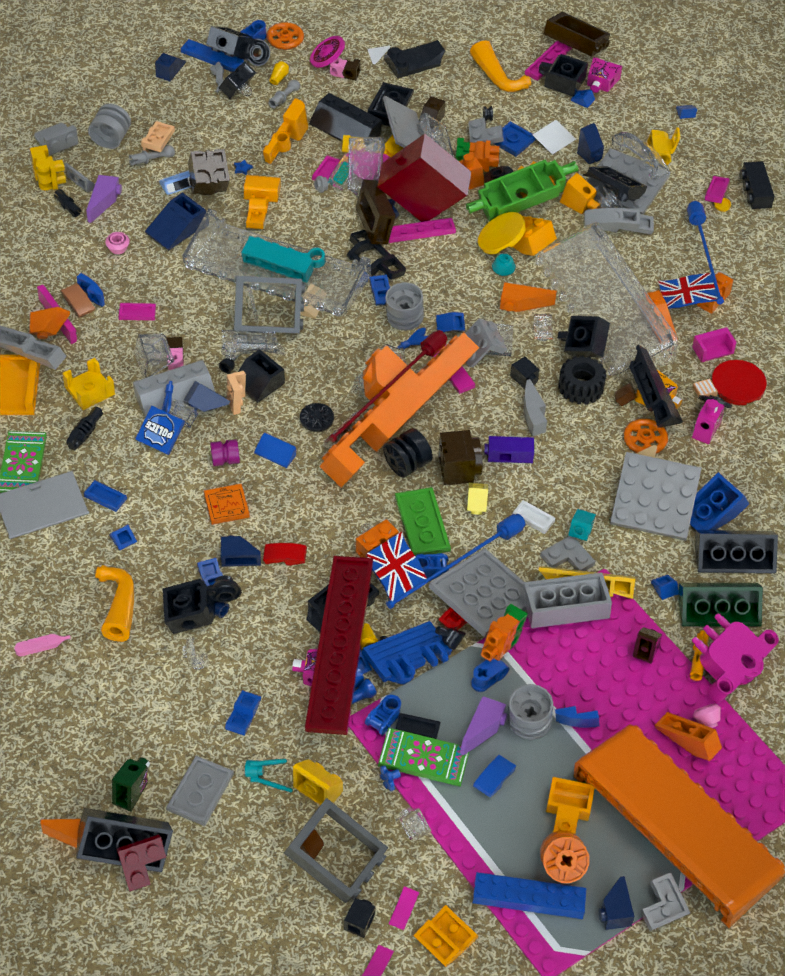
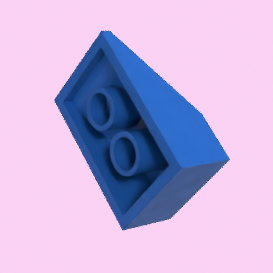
M718 472L696 493L690 525L695 530H717L736 518L749 505V502L736 487Z

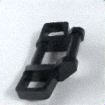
M365 230L351 233L349 241L354 247L349 250L347 257L363 269L368 278L374 276L379 270L387 275L389 279L405 275V266L381 244H371ZM363 237L366 240L359 241L358 238ZM375 248L383 257L376 259L368 266L359 255L362 252ZM394 265L398 270L391 271L388 267Z

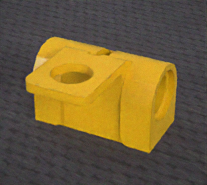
M676 127L671 139H669V135L664 131L651 130L647 139L649 164L657 166L670 164L671 154L674 153L680 141L679 127Z

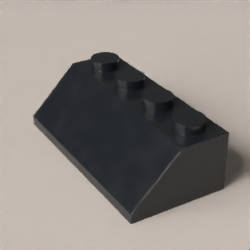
M328 93L318 102L309 122V125L342 142L343 135L365 138L364 150L381 135L382 130L381 119L331 93Z
M696 530L695 552L698 572H777L778 534L774 531Z
M83 808L78 827L76 858L121 866L117 852L118 848L156 835H160L167 856L173 829L168 822ZM166 858L145 864L146 869L162 872Z

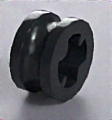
M483 106V118H485V121L487 119L493 120L492 106H489V108Z

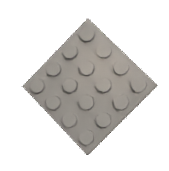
M610 148L598 166H608L646 185V192L640 199L624 202L618 200L615 192L606 187L600 180L589 177L587 182L597 191L595 199L618 208L640 210V214L644 215L670 177V171Z
M626 452L610 524L686 541L702 468Z
M486 548L429 583L428 588L483 637L487 636L491 623L493 621L497 622L498 618L504 616L506 608L510 604L523 611L527 610L524 581Z

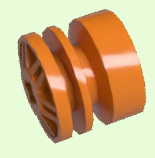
M567 830L553 832L544 839L540 848V859L547 874L553 880L560 883H573L580 880L589 867V853L583 841L575 833ZM566 855L570 861L567 863L562 861V856Z

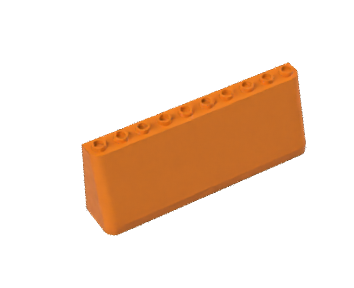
M627 725L575 762L573 777L578 782L583 783L586 780V784H591L715 904L714 909L717 912L720 910L724 915L721 921L728 928L737 922L784 878L785 866L783 862L778 858H774L764 844L758 843L747 828H742L731 813H726L715 798H710L699 783H694L684 769H679L668 754H663L658 749L657 744L653 740L646 738L637 725Z

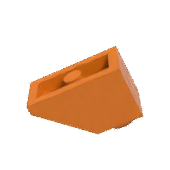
M53 307L30 312V334L36 335L39 339H47L48 336L56 335L69 317L70 311L60 307Z

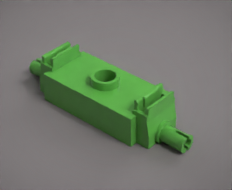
M545 159L484 183V188L478 190L479 199L466 203L467 211L471 214L482 209L490 222L501 214L508 212L518 213L558 197L564 191L566 185L565 176L577 172L578 166L575 161L561 166L558 165L556 160L548 163ZM549 176L552 177L554 183L556 184L555 186L553 185V183H552V181L550 180ZM523 192L527 197L521 199L516 194Z

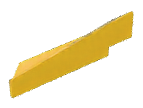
M539 566L540 573L546 579L596 573ZM603 573L610 597H613L614 593L633 599L635 577Z

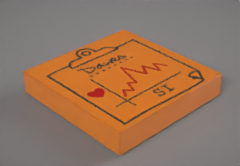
M242 484L204 490L212 525L250 518Z

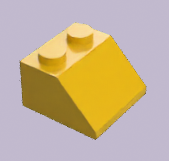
M308 759L293 766V787L319 805L326 798L334 803L343 792V781L336 774L326 771L321 764L314 763Z

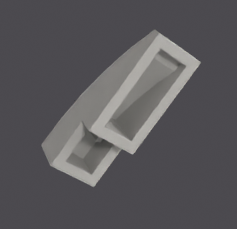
M529 379L526 382L524 394V415L528 429L533 437L546 432V405Z

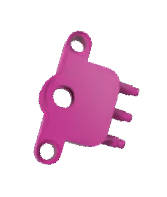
M718 613L714 618L725 630L718 635L712 628L706 625L703 630L713 642L708 647L697 637H694L692 642L702 652L700 655L702 666L716 680L709 687L708 694L712 700L721 702L739 685H746L761 674L764 666L763 659L778 644L779 638L770 629L765 630L757 637L743 623L733 622L730 624Z

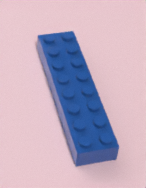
M476 872L472 904L583 919L585 914L586 888Z

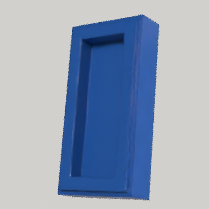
M96 480L84 492V497L115 512L127 500V495Z

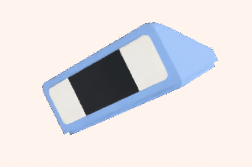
M189 170L159 181L167 195L191 187Z

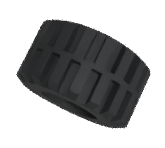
M574 356L572 360L567 359L560 370L558 384L560 393L564 394L563 397L565 399L569 398V402L572 403L574 401L580 405L581 403L589 404L590 401L594 403L596 399L599 400L601 395H603L606 370L603 368L602 363H598V360H593L589 356Z

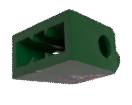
M140 757L137 761L127 759L112 778L113 805L132 812L148 783V767L150 763L147 759Z

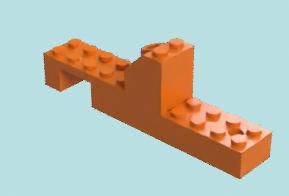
M463 332L459 337L455 335L417 374L410 368L373 403L375 406L322 457L324 462L319 467L342 488L365 463L350 446L361 437L377 452L469 360L479 347ZM387 345L382 350L378 348L365 363L367 367L363 371L362 378L364 379L365 396L369 400L408 366Z

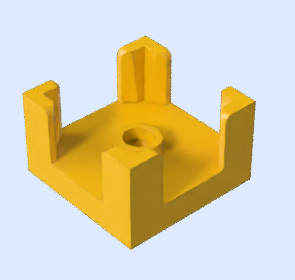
M95 357L87 361L88 371L72 378L71 370L62 373L64 387L82 410L115 395L113 379L110 376H107V380L100 372L99 362Z

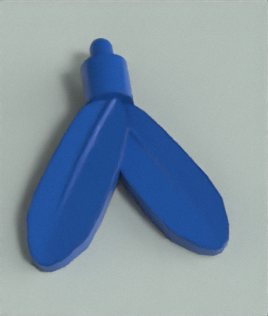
M420 328L415 331L408 340L401 342L397 349H406L410 345H421V342L428 337L424 336L426 328Z
M171 380L166 385V395L162 410L168 413L171 408L174 388Z

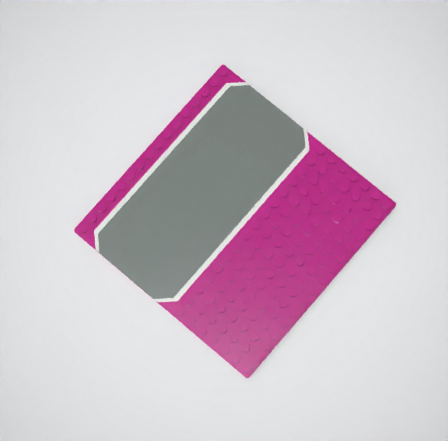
M602 569L599 572H597L610 574L606 569ZM614 593L613 597H610L612 607L610 618L531 628L527 615L518 643L503 655L501 659L510 668L509 672L502 680L496 682L484 692L474 690L471 686V681L474 677V668L486 660L481 656L486 637L452 656L447 662L440 663L387 694L396 695L400 698V713L440 721L437 740L462 745V740L483 696L506 704L505 713L508 716L504 726L500 725L496 734L469 752L461 787L400 772L401 777L394 780L395 788L473 888L476 872L586 888L585 914L583 919L487 906L541 976H558L629 928L605 930L604 922H600L598 911L602 907L603 900L620 877L625 876L635 916L632 925L643 919L640 912L642 909L659 902L649 883L650 881L671 872L680 892L693 885L677 867L596 789H594L589 820L578 819L575 833L583 841L589 853V867L584 876L573 883H560L553 880L547 874L540 859L541 845L544 839L553 833L556 814L546 812L552 778L557 777L578 782L573 777L575 762L627 725H637L646 738L653 740L663 754H668L673 759L674 764L679 769H684L694 783H699L710 798H715L726 813H731L742 828L745 827L751 832L752 837L756 841H759L785 823V765L725 699L721 702H716L710 698L708 689L711 684L703 675L700 681L691 679L692 663L639 604L634 599ZM643 627L653 629L662 634L660 646L652 664L632 657L637 634ZM527 684L539 685L545 688L553 700L551 728L546 735L534 740L522 739L515 735L508 721L510 696L515 689ZM384 697L350 716L349 728L377 764L379 763L387 732L381 736L377 729L371 725L367 726L365 720L368 714L378 706ZM710 704H717L721 708L720 721L717 722L718 726L713 728L717 731L722 749L710 761L696 757L657 730L655 724L667 712L697 722L693 717L696 709ZM576 706L577 713L598 710L600 727L582 728L556 722L555 709ZM398 719L391 725L390 728L396 729ZM500 754L515 764L516 768L503 782L502 787L490 798L473 787V784L486 767Z

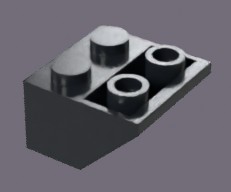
M260 349L247 357L238 371H245V393L257 403L285 384L284 368Z

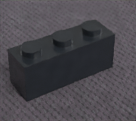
M744 162L739 175L740 179H743V189L747 192V202L751 204L752 209L772 208L775 196L764 162Z

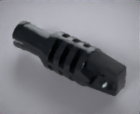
M94 406L91 412L77 423L66 440L69 449L76 450L94 431L96 422L103 415L101 408Z

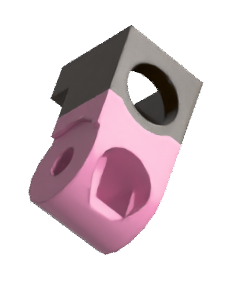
M337 58L329 64L331 75L356 81L361 71V60L359 59L348 61Z
M182 337L164 338L165 353H169L167 355L168 369L172 370L182 367Z

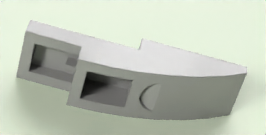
M599 208L584 212V227L616 233L619 229L652 234L654 231L653 216L640 214V210Z

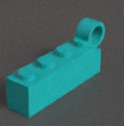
M249 236L241 252L243 262L294 279H302L306 283L314 268H320L326 263L325 252L321 248H312L308 253H302L293 248H286L278 243H271L260 237ZM314 256H321L319 260L312 259Z

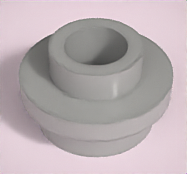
M317 176L314 181V187L319 193H323L328 189L326 177Z

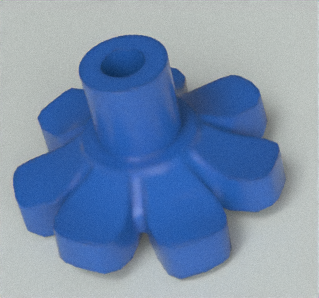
M385 765L380 766L381 774L379 775L384 781V787L389 789V791L395 790L394 780L401 777L399 770L396 769L391 772L387 770Z

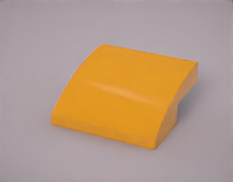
M447 905L431 921L428 919L413 935L445 967L451 964L479 937Z

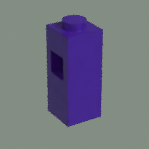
M489 436L488 444H484V455H488V462L533 463L534 437Z

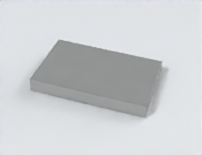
M195 756L169 801L166 810L206 826L231 781L234 771Z

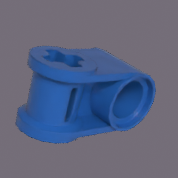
M256 20L240 32L252 36L254 39L265 40L266 24L262 20Z
M443 553L419 554L415 556L420 562L426 578L446 567L449 561L448 556Z
M486 659L474 668L471 686L478 692H484L496 682L502 680L510 668L502 660L493 659L489 661Z
M391 694L384 697L378 706L368 714L365 724L367 726L371 725L383 736L400 715V698Z

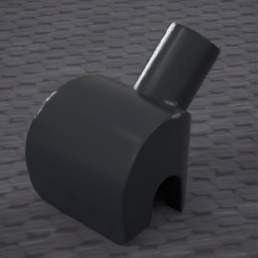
M438 626L435 633L443 636L444 644L450 649L455 650L466 633L457 630V627L445 629Z

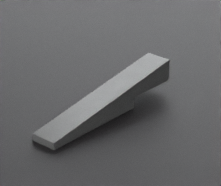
M0 326V347L55 370L66 358L65 353L59 346L36 340L31 334Z

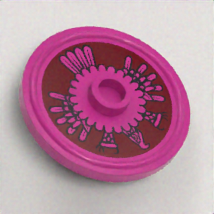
M332 36L323 40L313 50L310 56L311 64L316 68L331 64L343 52L345 41L340 36Z

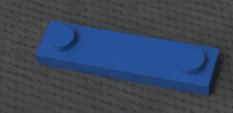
M190 39L181 47V53L212 65L220 62L223 69L230 72L235 71L244 62L243 59L227 56L222 51H213L211 47Z

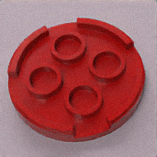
M728 360L719 364L713 371L711 378L720 398L734 405H746L756 400L759 401L763 397L767 386V380L762 370L744 360Z

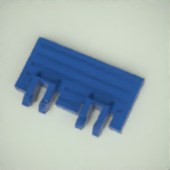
M428 621L363 647L362 654L381 680L386 682L391 679L392 674L397 680H403L405 677L403 670L409 677L415 675V669L424 666L426 660L432 667L438 665L437 657L443 663L449 660L448 655L451 654L452 649L444 644L442 636L435 633L436 628Z

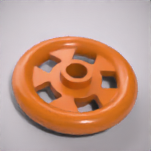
M282 22L270 27L266 38L273 47L288 50L299 46L303 42L304 33L296 24Z
M651 419L632 421L627 425L623 434L626 445L636 453L651 447L650 444L655 441L658 444L656 445L657 454L668 443L666 429L664 427H657L656 421ZM641 426H649V429H641ZM632 431L637 432V436H632ZM654 431H658L660 436H655ZM639 441L641 444H644L643 447L638 446L636 442Z

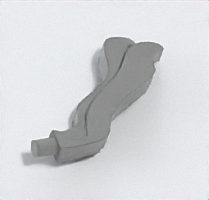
M217 62L210 67L212 74L216 75V83L219 87L224 81V70L221 63ZM216 87V93L221 91L218 87Z

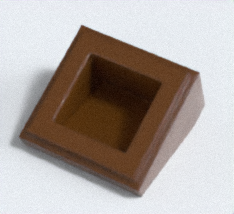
M632 383L625 385L615 392V400L620 406H624L637 398Z
M313 829L300 846V849L315 859L323 848L324 842L317 831Z

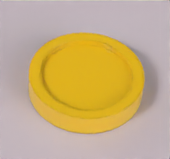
M723 198L722 203L714 202V207L719 211H728L731 208V202L727 198Z

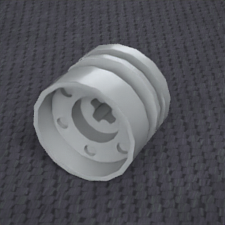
M111 103L104 104L92 120L88 128V134L97 145L108 149H115L120 145L124 135L130 128L131 118L120 106Z
M408 282L397 283L391 286L385 297L389 324L398 330L404 331L418 327L424 318L422 290L417 285Z
M527 684L520 686L514 690L509 700L508 721L511 730L515 735L528 740L539 739L546 735L551 728L553 715V700L550 693L539 685Z

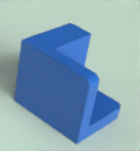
M450 312L436 315L437 330L443 332L465 331L464 313Z

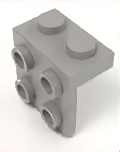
M59 123L34 134L35 139L41 146L47 145L49 155L79 144L77 129L74 125L67 127L64 123Z
M479 318L465 333L479 347L466 362L469 367L473 368L490 350L501 354L507 350L504 339L500 336L497 330L498 327L494 322Z

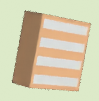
M710 379L693 383V388L698 397L699 395L717 396L718 391Z

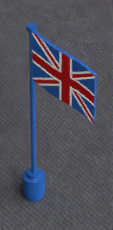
M693 201L687 207V214L690 223L698 225L711 273L658 281L661 294L667 303L668 309L703 302L716 301L719 305L724 303V299L719 292L701 226L706 220L705 210L700 202Z
M520 514L508 516L497 524V534L429 578H426L420 562L406 544L402 532L368 552L366 556L367 558H373V572L383 585L389 601L386 602L387 607L392 609L395 607L394 604L499 536L509 540L521 532L526 523Z

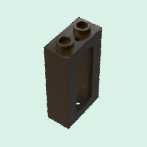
M563 11L547 20L543 33L591 57L606 49L610 43V33Z
M363 179L355 207L371 244L388 245L396 215L386 194L377 187L379 180Z

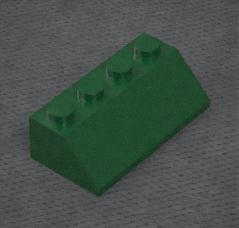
M679 583L678 602L682 626H721L714 618L718 613L730 624L740 622L746 626H762L763 587L759 583Z

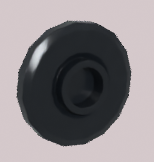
M509 166L493 168L484 175V183L514 171Z
M699 395L698 399L706 402L707 399H714L718 403L723 404L725 408L732 409V404L725 402L722 398L712 395Z
M312 403L306 405L300 412V423L304 428L313 432L327 430L334 422V412L325 404Z

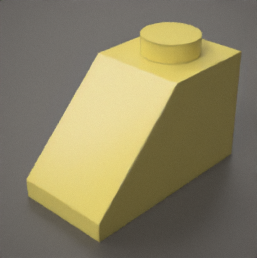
M469 483L467 511H471V514L481 515L482 512H486L488 484Z

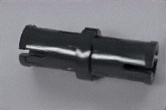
M62 189L54 192V198L61 203L63 209L68 210L73 217L81 214L79 212H82V210Z

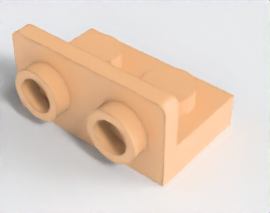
M156 121L153 127H150L146 137L141 141L143 150L147 151V153L150 149L161 152L175 132V126Z
M245 371L227 375V399L231 401L229 406L233 415L241 413L242 398L245 397Z

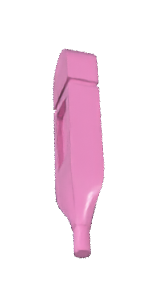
M49 634L22 641L15 645V653L18 656H25L58 647L64 640L71 638L70 635L58 636L56 634Z

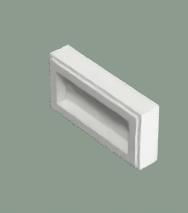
M524 500L512 513L520 514L527 525L543 534L555 522V517Z

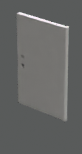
M387 96L383 97L395 143L405 148L423 135L417 113Z
M73 471L0 493V513L9 539L89 514Z

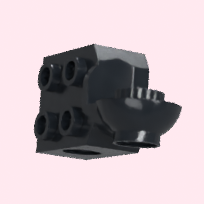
M211 26L206 45L210 46L211 50L216 52L223 51L225 55L230 57L236 56L240 59H246L255 66L264 65L269 60L270 47L262 39H254L252 36L228 27Z
M226 575L217 577L215 583L209 586L201 579H196L162 588L164 623L173 634L211 625L215 618L214 604L237 599L241 596V588L233 581L231 576Z

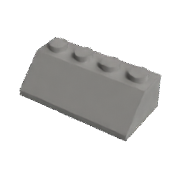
M203 360L133 382L134 395L145 418L151 406L162 410L166 395V385L169 384L170 380L173 382L174 388L169 414L190 409L187 406L189 403L184 399L195 381L215 391L210 373Z
M603 573L524 582L526 609L531 628L610 618L612 601Z

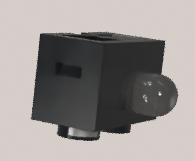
M244 61L224 79L218 88L229 99L239 91L248 97L252 94V89L247 84L255 76L256 72Z

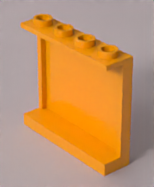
M0 355V415H35L40 363L21 355Z

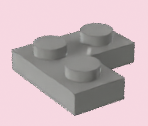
M485 118L469 121L470 142L483 141L486 143V140L491 141V144L504 141L501 125L486 128Z
M572 536L541 551L540 554L549 567L553 568L568 561L575 570L586 571L595 566L596 562L575 537Z
M671 872L649 882L659 901L640 911L649 931H653L690 914Z

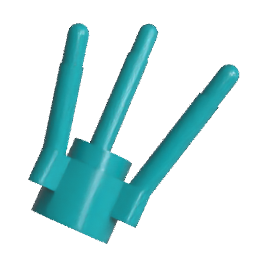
M287 759L246 760L245 777H251V782H258L290 793L293 792L292 788L259 778V776L264 774V766L285 764Z

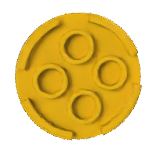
M508 212L495 217L481 230L478 236L479 247L487 254H498L500 250L508 246L513 247L525 233L524 218L517 212Z

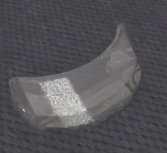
M619 132L612 136V149L622 152L628 148L643 159V166L645 168L649 167L651 172L648 175L653 181L669 174V169L665 162L649 144L628 132Z

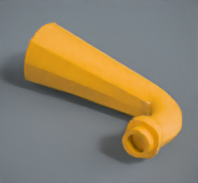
M480 41L471 47V57L501 90L517 92L522 89H528L531 86L529 76L523 75L518 80L507 78L490 41Z
M102 565L97 567L95 578L99 579V582L115 581L118 587L108 615L101 627V632L109 640L124 642L130 636L134 608V582L127 571L121 568Z

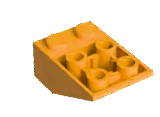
M522 216L525 220L526 230L513 248L522 254L536 255L557 239L552 221Z

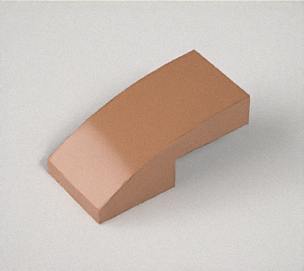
M77 283L61 290L68 305L72 306L78 318L95 311L92 302Z

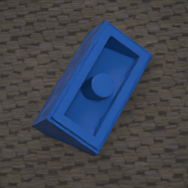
M264 433L254 453L287 468L296 457V447Z

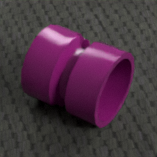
M237 439L226 440L225 444L221 441L210 442L213 467L223 466L225 462H228L229 465L240 463Z

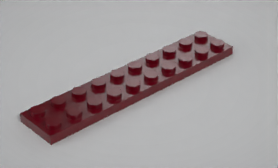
M333 556L305 722V732L347 735L373 571V558Z

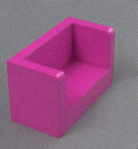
M725 327L694 336L692 348L702 363L734 354L736 340L729 329Z

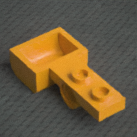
M295 98L284 113V122L278 131L272 135L269 144L263 149L265 162L271 164L279 152L289 151L291 149L290 138L299 141L308 130L306 109L303 101Z
M246 175L244 199L249 200L246 228H264L269 202H278L281 178Z
M557 777L552 778L546 812L556 814L553 832L567 830L576 833L578 819L589 820L595 789L591 784ZM566 855L562 856V861H570Z

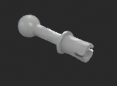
M290 80L285 90L277 91L275 96L269 99V106L276 108L280 103H284L287 100L286 96L292 91L300 89V83L297 80Z
M167 145L161 152L147 153V151L143 150L142 153L129 155V159L132 158V160H129L131 166L140 163L148 164L150 159L173 157L175 149Z

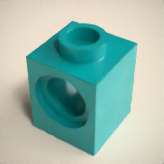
M577 509L572 518L568 536L587 541L592 531L596 514Z

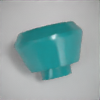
M500 254L493 261L492 269L500 276H508L515 271L516 265L509 254Z

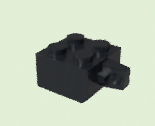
M564 54L558 55L553 64L541 62L539 73L546 76L544 87L575 96L586 79L588 62Z
M571 316L568 331H559L557 339L565 342L563 352L573 357L589 356L603 358L610 323L599 316Z

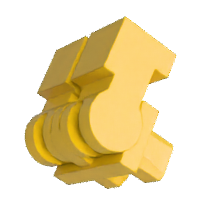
M47 145L30 148L33 173L36 181L39 182L41 190L47 191L52 188L56 190L58 189V184L66 183L62 159L53 161L52 156H49Z

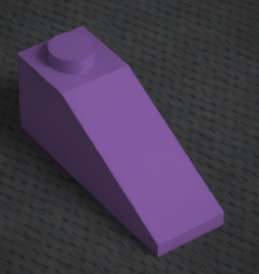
M98 175L86 210L89 223H92L116 201L118 195H121L122 185L119 184V177Z
M484 696L482 697L462 740L461 755L467 754L496 734L500 725L504 726L508 716L505 713L506 704Z

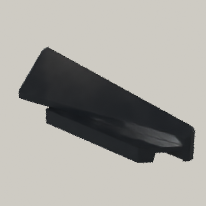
M638 344L635 348L637 350L635 360L631 361L629 368L647 410L650 412L654 411L656 424L659 428L683 423L647 349Z

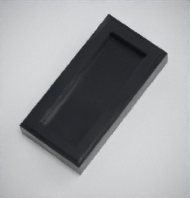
M400 713L396 730L437 739L441 722Z

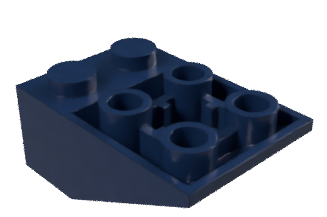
M182 192L168 202L145 230V233L169 251L207 225L206 209Z

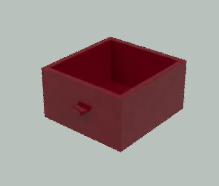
M423 134L382 163L377 187L418 220L425 222L430 221L468 196L471 171L429 136Z

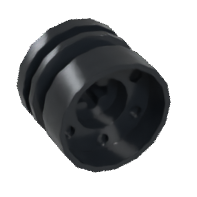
M410 428L400 434L399 438L395 437L383 445V453L388 465L402 478L415 472L417 468L420 469L430 463L433 459L428 441L415 428Z

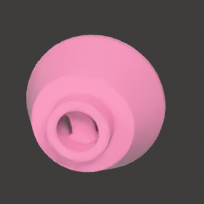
M113 232L106 238L105 243L113 254H122L127 250L129 237L122 232Z
M717 704L706 705L696 709L693 717L698 723L713 728L718 726L717 722L720 721L721 708Z

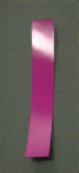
M405 886L403 887L389 925L401 930L405 929L419 892ZM378 945L362 976H381L394 951Z

